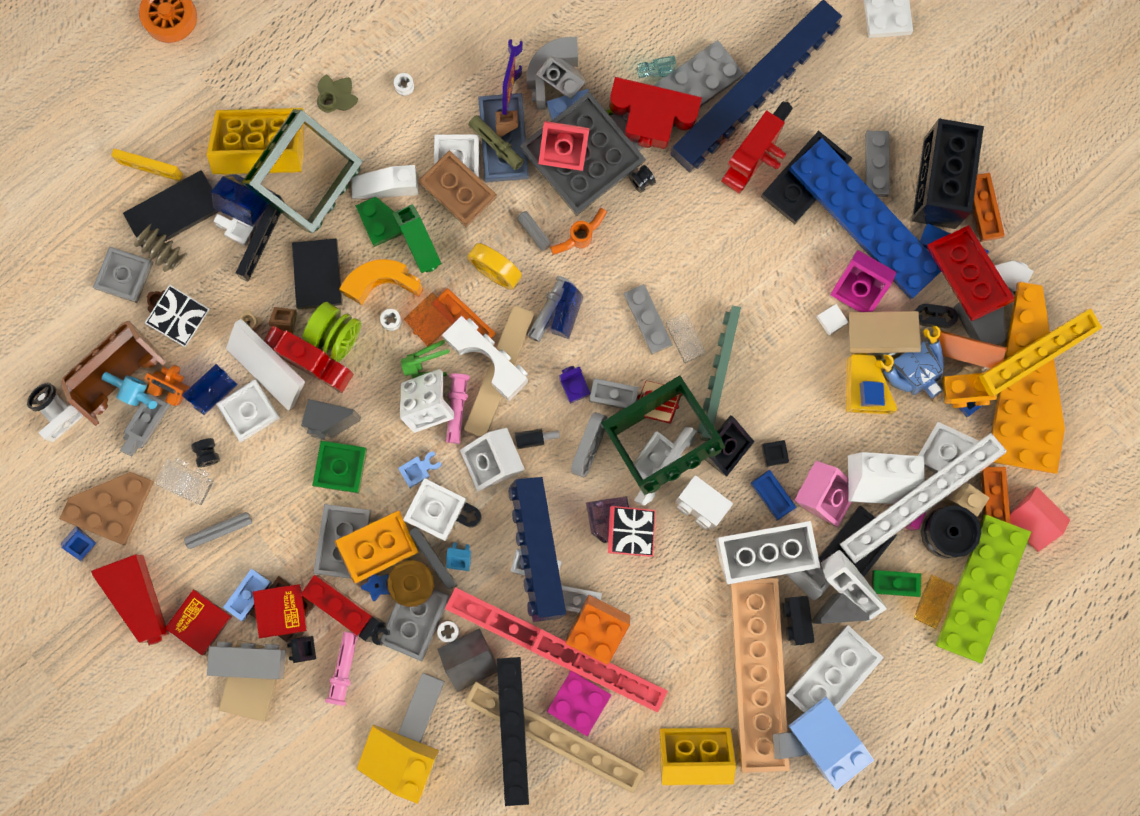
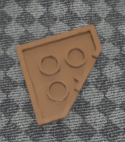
M129 472L69 497L59 519L121 545H126L154 481Z

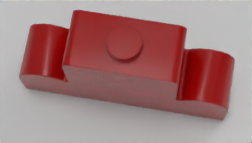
M615 77L609 108L616 115L629 113L625 135L631 142H636L639 146L645 148L653 146L666 149L673 124L683 131H687L694 126L702 97Z
M272 326L263 340L284 361L340 393H343L354 375L350 369L331 359L324 351L287 330L282 331Z

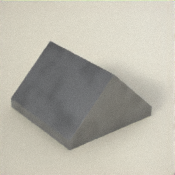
M843 593L833 594L812 619L813 624L870 620L869 615Z
M480 628L437 649L444 670L457 692L497 673V663Z

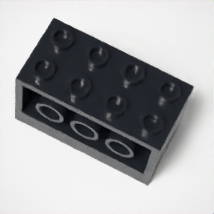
M938 118L924 137L912 222L929 223L935 226L956 229L972 213L984 126Z

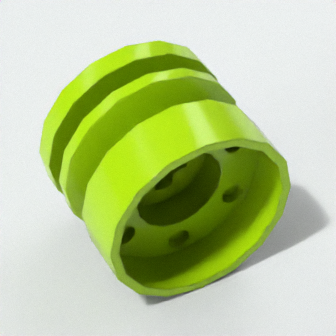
M324 302L309 319L302 339L318 349L323 348V351L328 356H331V359L340 362L355 344L362 323L357 318H352L348 313L341 317V310Z

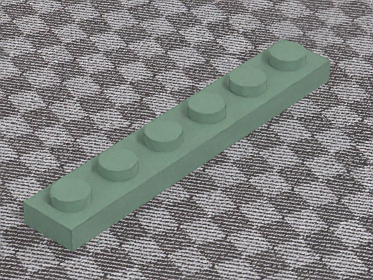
M733 305L730 311H725L722 324L726 325L724 333H720L717 345L721 346L719 355L715 354L713 362L716 372L715 376H710L708 389L711 390L710 398H705L703 411H706V415L713 426L715 425L741 307ZM700 422L697 433H701L700 440L708 441L711 437Z

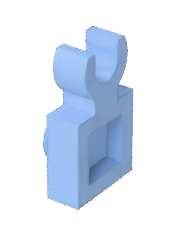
M434 451L429 452L422 462L417 456L398 468L410 489L421 483L424 478L430 477L427 472L428 470H437L442 466L441 462L434 465L430 463V459L436 455Z

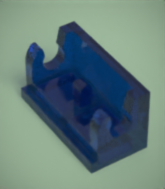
M215 364L182 396L198 412L205 415L238 384L222 367Z

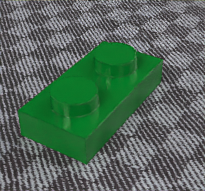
M872 570V589L876 594L921 597V573Z

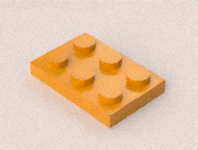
M399 510L334 541L355 584L419 553Z

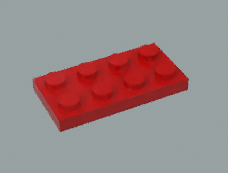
M970 225L928 244L927 249L971 322L1014 302L1013 294Z

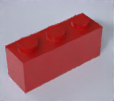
M314 575L301 592L303 597L357 636H359L372 616L375 617L374 614L319 575Z

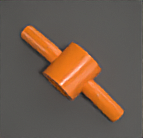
M599 208L590 223L585 221L575 222L570 229V238L563 243L550 247L552 254L555 255L567 251L573 246L579 249L588 247L592 241V231L601 224L607 211ZM578 231H585L587 237L579 239L574 234Z

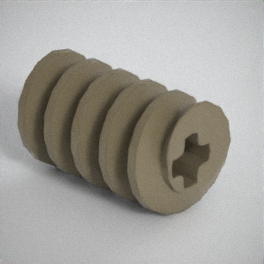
M150 224L137 237L134 246L139 247L143 245L142 253L150 251L148 258L152 260L158 257L156 260L157 266L165 263L163 271L167 272L171 269L173 271L185 259L187 253L178 255L180 247L172 249L173 241L165 243L166 235L158 237L159 229L156 228L151 231L150 227L152 224Z

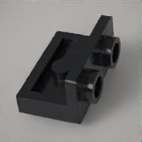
M809 597L784 598L783 614L784 617H787L788 627H786L787 640L794 646L814 643Z

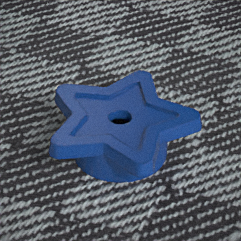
M374 574L369 577L367 583L361 586V589L370 592L372 601H376L381 594H390L387 586L389 574L382 576Z

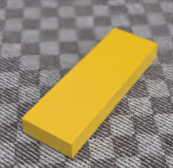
M115 148L112 151L111 156L120 165L176 181L182 180L183 173L177 166Z

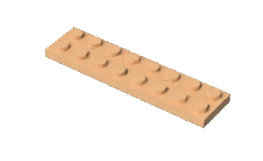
M764 578L733 583L730 586L741 772L790 771L789 758L775 759L773 734L788 732L778 578Z

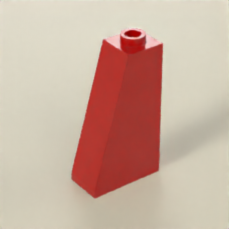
M135 554L91 571L92 576L139 643H148V646L163 641L162 637L169 633L165 629L166 624L144 555Z

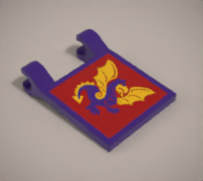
M512 39L508 41L510 57L503 81L502 115H507L514 83L522 75L521 65H519L518 70H515V57L523 50L522 41H520L518 46L512 45Z

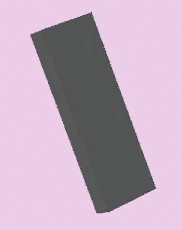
M418 527L410 530L409 534L447 589L452 590L458 585L421 530Z

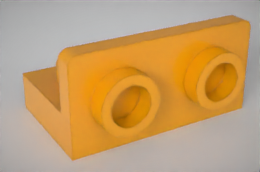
M983 373L942 377L944 404H952L953 408L967 407V402H975L976 406L990 405V400H997V395L989 396L978 377Z

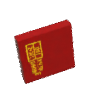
M301 584L253 591L259 639L307 631Z
M193 589L165 629L203 656L232 616Z

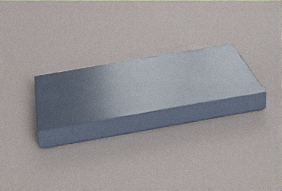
M522 93L512 94L508 111H517L518 127L500 138L512 145L511 148L524 159V163L517 170H513L482 139L485 183L529 179L528 159L520 149V145L526 141ZM502 95L478 96L480 118L496 133L495 112H502Z

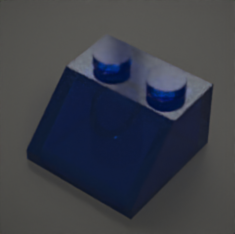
M237 174L222 176L211 191L213 208L253 227L265 211L268 203L242 183L243 177Z

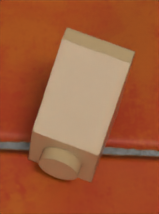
M964 483L942 499V501L949 506L957 505L967 508L978 517L990 498L972 485Z

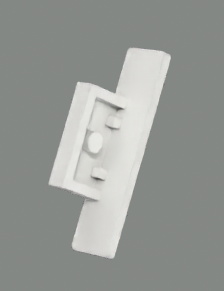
M685 427L674 443L659 432H655L634 461V465L641 477L645 479L682 457L681 454L684 449L689 447L694 441V435L697 430L692 427ZM640 491L634 501L645 506L653 500L656 493L644 495Z

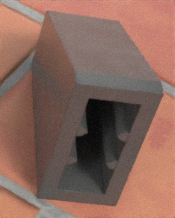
M960 302L953 307L957 311L958 317L969 338L995 345L1006 341L1003 307L972 322Z

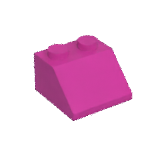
M857 250L830 295L859 312H873L892 284L896 271Z

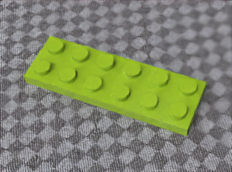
M985 514L980 524V542L968 556L935 644L937 647L981 664L983 663L1031 531Z

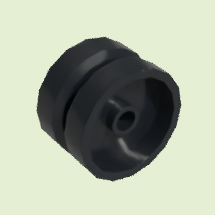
M957 505L946 506L928 514L922 523L921 537L925 547L933 555L944 559L966 556L974 551L980 542L981 528L976 516L967 508Z

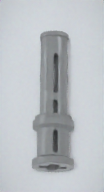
M558 275L556 277L557 282L552 291L547 293V301L527 334L534 341H541L556 311L565 304L566 301L564 299L570 289H573L575 286L574 283Z

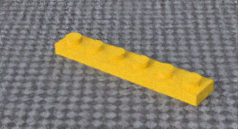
M1092 308L1086 309L978 377L989 396H995L1102 329V326Z

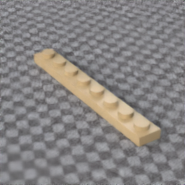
M475 682L465 704L500 722L499 693ZM524 707L525 736L631 793H635L645 772L644 770Z

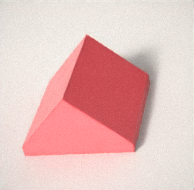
M544 121L538 164L583 171L590 128Z
M1035 487L1010 512V523L1012 525L1031 531L1028 543L1037 552L1063 535L1070 522V519L1038 487Z

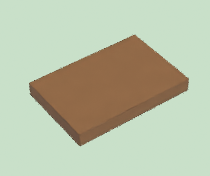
M450 150L418 180V183L466 228L497 198V194Z

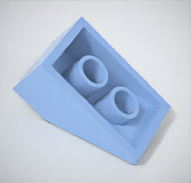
M824 697L788 725L820 773L836 790L874 761L863 743L827 697Z

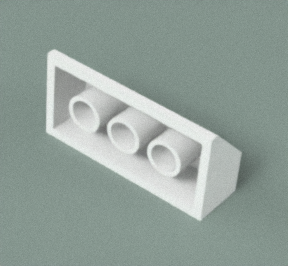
M811 521L715 539L719 562L727 584L820 568Z

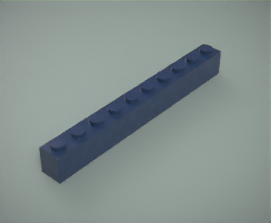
M825 0L819 2L672 147L671 156L689 173L694 168L699 169L706 161L705 157L709 153L714 154L721 146L720 142L724 138L729 139L735 133V127L739 123L743 125L750 118V112L754 108L758 110L766 102L765 98L770 93L772 95L775 94L781 87L780 83L784 79L789 80L796 72L795 68L799 64L804 65L811 57L810 53L814 49L818 51L825 44V38L828 35L833 36L840 29L839 23L842 15Z

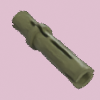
M479 115L474 116L470 120L469 127L496 151V155L499 158H503L513 170L521 167L524 159L511 148L512 145L509 142H505Z

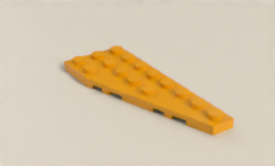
M1025 282L1017 283L1005 359L1050 332L1042 285ZM1054 359L998 393L991 433L1007 452L993 463L1058 474L1065 425Z

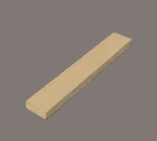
M515 305L512 308L496 348L498 351L503 349L511 357L509 361L514 366L535 316L534 312ZM492 361L464 428V431L479 437L488 433L502 399V395L492 386V379L495 373V366Z

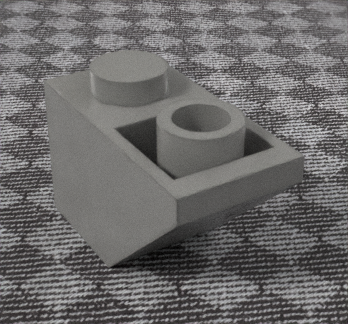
M552 56L547 59L536 73L537 76L570 99L574 97L585 83L579 70L565 60Z

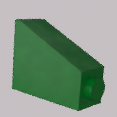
M411 204L394 212L393 215L420 272H432L437 269L442 263L414 205Z

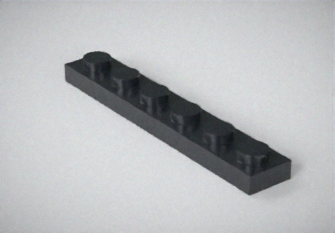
M521 657L497 658L505 806L529 805Z

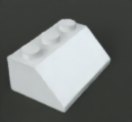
M867 452L848 455V502L895 504L925 480L924 456Z

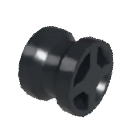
M642 165L639 171L629 174L631 183L639 193L644 192L647 186H653L656 183L654 175L646 165Z

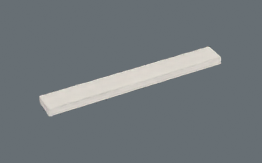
M990 433L843 541L840 546L853 563H857L1004 455L1007 450Z

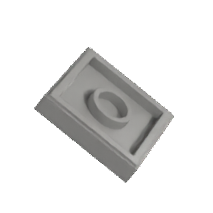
M109 246L93 288L138 303L153 261Z

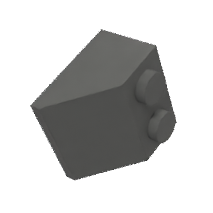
M308 399L301 426L307 430V434H310L311 437L325 440V437L333 438L358 423L361 416L354 409Z

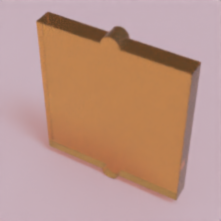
M433 292L404 318L414 330L413 334L418 335L427 347L457 321L447 309V305L443 304Z

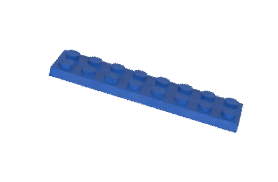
M823 138L789 168V171L871 258L896 271L893 281L909 299L914 298L941 272L930 252Z

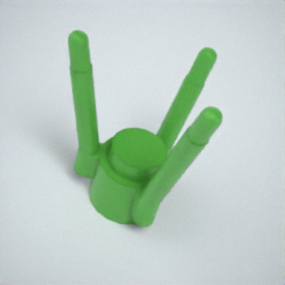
M441 340L418 352L407 355L406 358H402L401 365L404 375H411L413 379L429 373L419 372V370L423 369L422 362L448 354L450 350L445 349L423 357L419 356L445 344V341ZM443 372V377L447 376V373Z

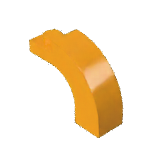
M387 259L373 260L360 265L347 276L339 288L343 295L360 305H363L370 292L381 284H396L418 297L423 291L419 278L412 274L406 276L409 270L405 264Z

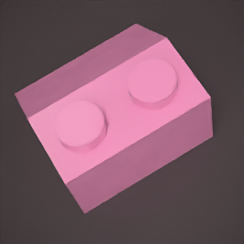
M815 461L794 501L806 511L835 527H839L851 502H848V477L836 467Z

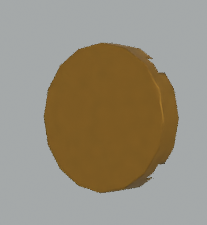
M406 560L397 564L387 580L391 598L398 604L406 607H417L425 603L432 596L435 587L434 576L431 570L424 563L416 560Z

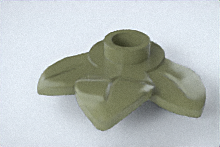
M326 74L320 79L317 86L320 93L317 98V105L320 110L326 113L333 112L336 109L346 111L357 104L358 98L351 94V78H342L333 82ZM327 100H331V101H332L331 104L325 105V102H326Z

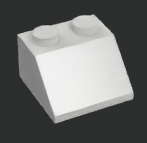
M507 428L488 432L460 449L477 492L507 480L525 470Z

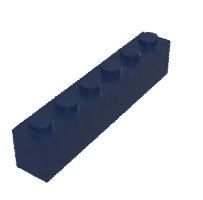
M543 477L516 479L510 485L508 494L514 506L512 519L517 524L516 543L521 548L520 566L525 572L523 585L525 592L529 596V602L527 603L528 614L532 616L533 622L560 619L566 615Z

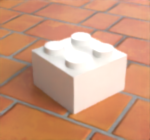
M696 475L675 500V503L678 504L676 508L687 516L688 514L696 518L695 522L705 530L707 528L711 530L715 528L733 505L731 501Z

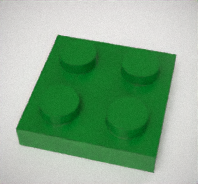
M320 441L312 486L359 494L367 448Z

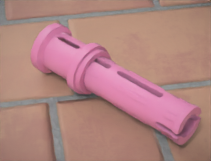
M451 373V390L448 393V399L450 400V408L454 411V419L448 421L446 442L460 444L464 401L468 399L466 388L470 376Z
M343 632L334 676L329 680L331 687L328 698H325L326 703L346 706L345 696L347 687L351 685L349 674L358 638L354 633Z

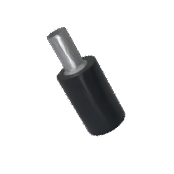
M541 428L515 432L517 449L542 446L545 440L560 438L559 430L542 432Z

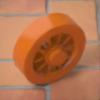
M142 0L139 7V18L146 31L154 39L165 43H173L183 40L193 31L197 22V10L192 0H168V2L164 0Z

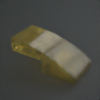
M931 574L919 601L914 619L937 629L946 610V602L955 585Z

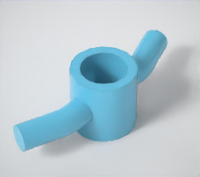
M108 372L102 375L103 381L120 389L116 396L117 399L133 406H138L141 401L150 409L156 408L157 402L144 393L147 388V383L131 376H125V379L122 380Z

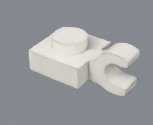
M217 214L213 221L217 227L226 230L225 237L245 247L256 229L254 224L237 216H234L231 221Z

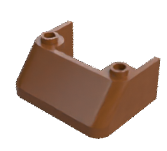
M126 321L62 378L61 385L67 401L91 423L97 426L99 421L96 415L102 414L108 408L107 396L117 388L102 380V375L105 372L124 380L125 376H131L140 367L144 369L152 368L158 362L164 365L166 361L150 341L130 321Z

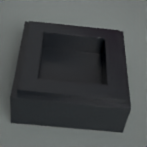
M785 440L761 445L766 467L789 463Z

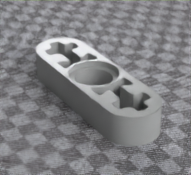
M597 412L591 415L572 462V474L584 478L589 473L605 432L601 422L608 419L606 415Z

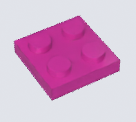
M570 671L547 712L588 737L609 701L611 694L579 674Z

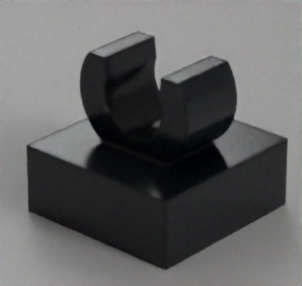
M372 616L359 634V637L365 642H373L376 645L382 646L383 642L378 639L379 633L383 632L385 635H390V631L387 628H383L386 624L384 621Z
M313 636L290 639L291 643L287 644V648L291 647L292 656L289 657L290 661L298 663L316 659Z

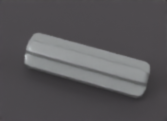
M527 211L522 212L518 216L520 224L541 251L551 246L550 240Z

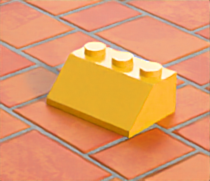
M660 728L662 785L734 784L736 763L731 728Z

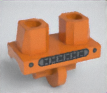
M173 365L170 369L163 367L161 372L157 370L153 374L147 373L145 380L149 381L147 393L158 397L161 396L165 389L169 391L165 401L173 406L180 405L184 397L191 394L193 388L182 383L184 376L179 374L180 367L177 365Z

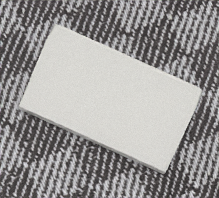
M821 568L786 574L813 601L819 598L830 586Z

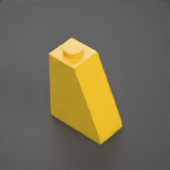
M854 353V355L852 354L847 358L846 412L891 415L897 411L896 403L882 371L876 366L877 360L875 356L868 355V353ZM863 381L882 382L884 384L885 406L861 407L860 383Z

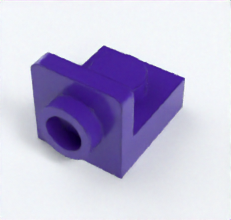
M570 366L561 371L562 374L559 375V380L570 404L591 395L580 366L577 368Z

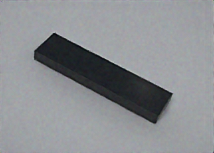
M273 193L276 197H278L280 200L284 202L280 195ZM269 203L236 270V274L240 279L247 282L250 280L281 215Z

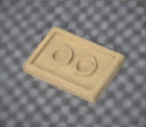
M918 311L849 312L850 353L920 352L921 341Z
M237 640L236 647H241V643L249 642ZM256 644L255 648L265 649V646ZM227 677L218 711L265 722L277 679Z

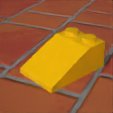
M373 724L357 770L394 795L418 804L424 794L439 750Z

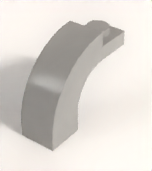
M577 37L555 39L542 46L531 59L526 81L527 89H531L532 102L537 103V110L546 109V81L537 76L536 73L550 56L563 59L573 67H578Z

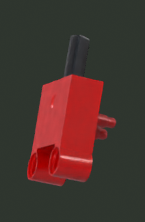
M781 102L773 114L767 110L731 157L728 163L731 167L721 180L723 184L740 194L763 162L774 169H779L781 163L769 153L781 159H784L786 153L775 144L785 125V119L793 109L789 102Z

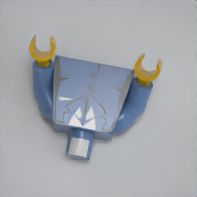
M932 326L934 332L931 336L928 329L923 330L924 337L930 341L927 342L925 340L921 343L920 352H906L895 360L890 355H883V358L886 360L885 365L881 360H877L876 366L885 369L884 374L892 387L904 392H910L912 395L925 390L931 399L943 391L937 384L944 369L943 351L940 340L937 339L941 332L937 326Z

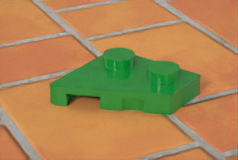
M377 197L355 205L374 247L403 235L393 215L394 211Z

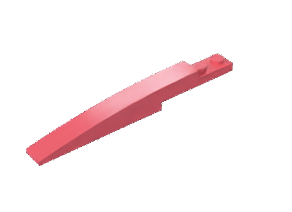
M456 587L445 606L446 610L653 711L659 712L668 692L612 663L606 665L567 645L565 640Z

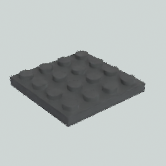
M590 92L586 93L551 121L590 128L583 171L538 164L543 128L520 145L522 152L576 216L646 160Z

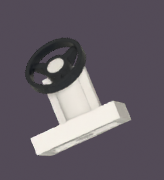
M51 383L39 385L28 397V408L32 411H40L50 422L38 432L45 440L54 442L83 417L72 405L67 406L56 393V387ZM45 389L44 392L40 393V394L37 396V398H35V396H36L41 390ZM32 404H40L37 407H32Z

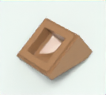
M507 111V115H502V112H495L496 133L499 137L518 127L517 111Z
M274 307L269 320V326H275L282 331L287 330L293 334L296 309Z

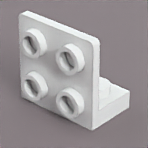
M441 369L401 383L400 418L414 433L454 419V411L443 399V372Z

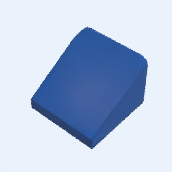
M863 381L860 383L861 407L885 406L884 384L882 382Z
M76 526L61 542V548L81 561L94 547L96 542Z

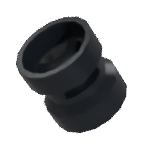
M213 438L199 440L191 444L192 451L197 456L195 461L198 468L220 462L219 454L214 449L216 444Z

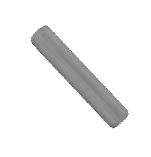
M244 512L185 537V544L189 549L195 548L252 524V518L249 513Z

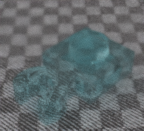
M675 55L653 59L651 63H639L637 69L638 77L644 78L652 74L653 77H666L676 68Z

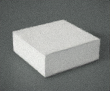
M837 304L816 317L828 336L849 323Z

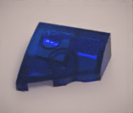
M564 281L562 287L564 291L556 308L551 332L554 335L569 339L583 301V295L573 284Z

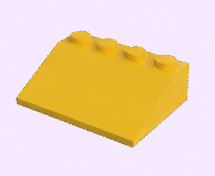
M304 108L216 110L206 153L212 175L248 174L292 110L301 109L304 111ZM304 123L269 173L302 172Z

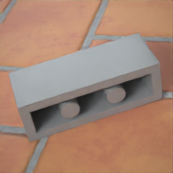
M217 642V646H209L207 676L284 679L286 650L279 649V645L265 644V649L255 648V643H241V647H232V642Z

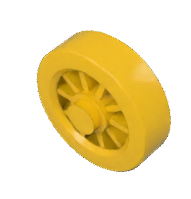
M476 243L467 255L468 261L480 273L506 289H514L522 278L521 271L510 260L485 244Z

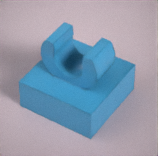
M454 542L452 548L447 550L446 568L470 571L471 551L469 544H466L465 550L457 549V543Z

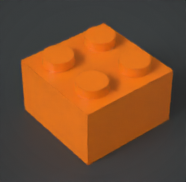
M588 595L567 634L566 644L609 665L630 626V615Z

